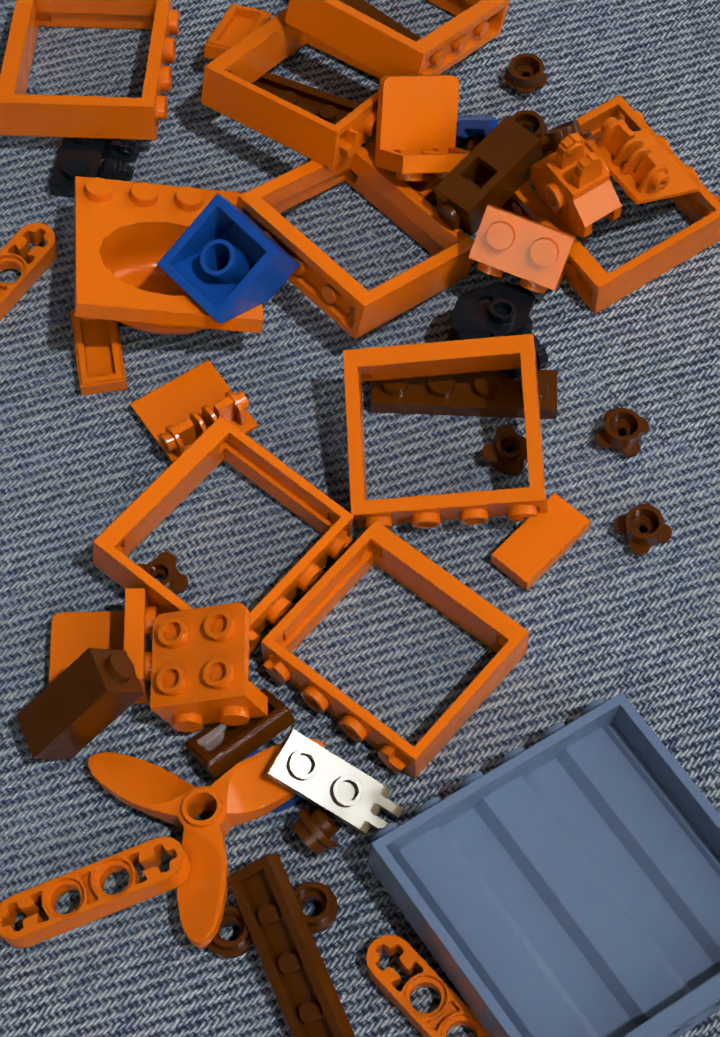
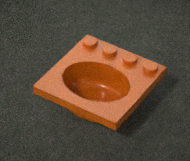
M75 176L73 188L74 317L114 320L135 330L159 335H188L205 329L261 333L264 321L262 304L220 324L157 265L217 193L235 206L237 205L238 196L243 193Z

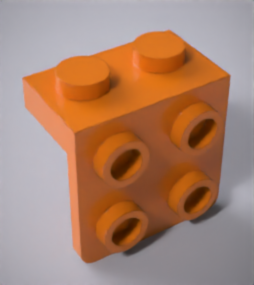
M451 75L384 76L380 79L375 147L376 167L396 172V179L403 181H422L423 173H434L435 178L444 179L471 152L456 147L459 80L457 77Z
M489 204L486 207L468 258L478 262L476 269L499 278H502L503 273L512 274L521 278L520 286L545 294L546 289L555 291L561 284L564 277L563 270L576 237Z
M125 588V611L60 612L53 616L51 621L49 685L88 648L123 650L127 652L129 659L132 661L135 673L144 692L133 704H149V681H151L152 665L150 636H153V621L158 616L157 606L148 605L145 588Z
M234 602L162 613L154 619L150 709L169 723L173 729L181 732H196L201 730L203 725L213 723L240 726L249 723L250 718L268 716V697L248 680L249 610L244 604Z

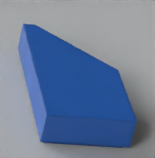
M490 114L458 116L456 138H467L479 134L480 136H487L498 125L497 119Z

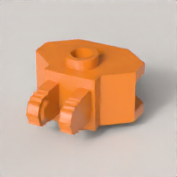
M576 132L569 134L561 140L556 152L531 165L530 177L539 196L572 234L584 238L591 234L592 223L603 217L612 221L619 218L622 205L610 181L611 174L607 164L595 151H589L584 145L585 139Z

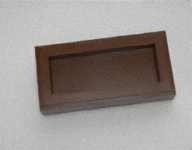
M266 688L260 691L268 697V716L250 718L249 723L240 726L213 723L184 744L190 757L213 779L296 722L290 709Z

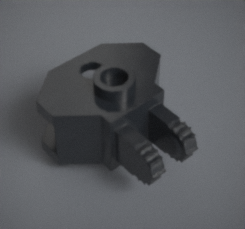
M494 282L459 296L450 315L449 323L452 325L446 341L533 334L531 332L533 327L531 316L536 297L528 289L520 285ZM482 300L492 301L489 307L480 303ZM533 334L538 371L549 364L548 353L543 344L541 345L540 341ZM521 368L501 370L510 380L514 381L522 378Z

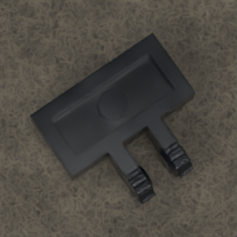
M63 137L49 182L51 195L73 198L75 176L130 181L134 170L126 162L132 163V161H136L140 148L136 142L127 139Z

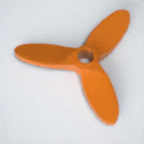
M311 739L315 743L325 748L322 742L316 739ZM282 743L264 749L237 763L211 786L199 787L184 781L155 764L125 754L104 752L91 755L88 758L90 772L94 780L104 790L134 809L183 829L181 845L191 859V870L185 882L177 887V901L184 933L191 944L197 948H204L213 940L223 919L228 894L227 877H229L225 837L230 832L231 827L264 816L296 795L264 775ZM205 811L215 812L206 820H195L199 814Z

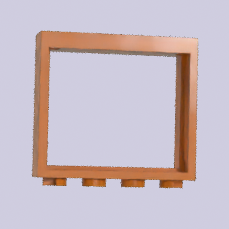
M16 0L0 73V135L157 140L160 119H167L168 102L167 96H163V94L171 93L172 69L168 64H175L176 39L172 35H179L180 33L179 9H172V0ZM39 26L152 30L142 98L26 94Z
M289 0L284 22L383 76L440 75L500 35L510 0H427L456 17L416 42L339 0Z
M286 8L204 66L201 104L333 169L346 157L353 156L358 148L371 137H376L378 91L334 125L252 83L305 44L313 46L378 79L384 76L285 23Z
M620 95L575 119L578 120L582 132L591 131L592 135L585 140L601 138L603 134L601 125L610 117L624 120L633 132L647 129L701 189L699 192L670 198L693 223L692 225L610 273H607L580 241L575 238L562 272L564 273L563 278L595 314L720 241V197L712 194L701 183L695 170L691 166L685 165L674 154L668 141L663 136H658L646 124L641 112H635ZM546 137L541 138L542 147L548 145ZM542 150L543 158L554 153L553 151L543 153ZM531 177L502 207L511 213L573 235L529 185L532 183Z
M362 146L358 148L353 156L346 157L333 169L311 160L238 196L236 206L300 264L287 280L354 339L361 337L467 278L473 262L468 256L474 240L459 227L454 229L440 218L434 206L403 180L396 179V174L392 171L376 167L375 157ZM346 181L427 250L432 257L368 291L280 213Z
M533 334L343 350L351 514L354 516V522L357 527H364V530H366L377 520L389 530L393 529V524L412 523L414 528L429 529L440 526L441 521L460 519V523L464 525H479L487 523L489 517L508 516L509 520L523 521V517H535L537 513L547 512L536 350ZM521 368L529 487L367 500L361 382Z
M220 416L93 541V565L124 589L145 588L148 605L157 606L158 615L193 609L127 556L225 460L323 535L249 613L250 655L260 642L261 636L259 634L269 624L276 626L290 611L293 598L301 590L307 593L323 574L322 568L331 558L337 561L349 549L353 542L350 535L354 516Z
M375 520L263 638L261 650L263 667L274 680L281 684L289 682L301 692L302 699L318 713L326 711L339 721L340 728L348 737L358 743L364 740L378 751L379 758L387 767L397 773L403 770L416 779L527 653L529 631ZM374 564L497 653L415 746L411 745L292 654L294 649Z

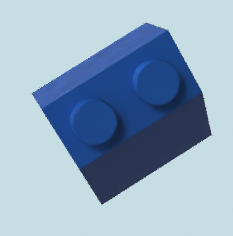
M218 193L157 263L220 324L269 301L300 266L294 258L240 208Z

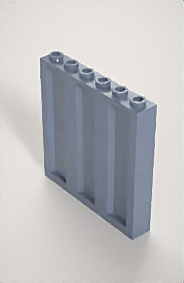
M622 692L608 701H605L604 698L593 701L581 712L578 719L568 725H565L564 722L553 725L542 734L538 743L526 750L523 747L513 749L500 760L499 766L485 775L481 771L473 773L460 783L455 793L443 800L440 797L428 800L415 812V817L400 826L397 822L391 823L378 831L372 838L368 866L490 1037H680L720 1010V814Z

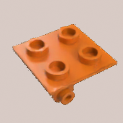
M610 117L601 125V130L603 131L601 138L585 140L584 145L590 152L595 151L605 161L611 176L623 188L625 195L637 205L695 193L701 189L647 129L633 132L624 120Z
M209 360L130 403L133 411L171 463L192 445L220 416L245 434L258 428V424L246 410V408L250 407V404L245 394L241 390L234 394Z

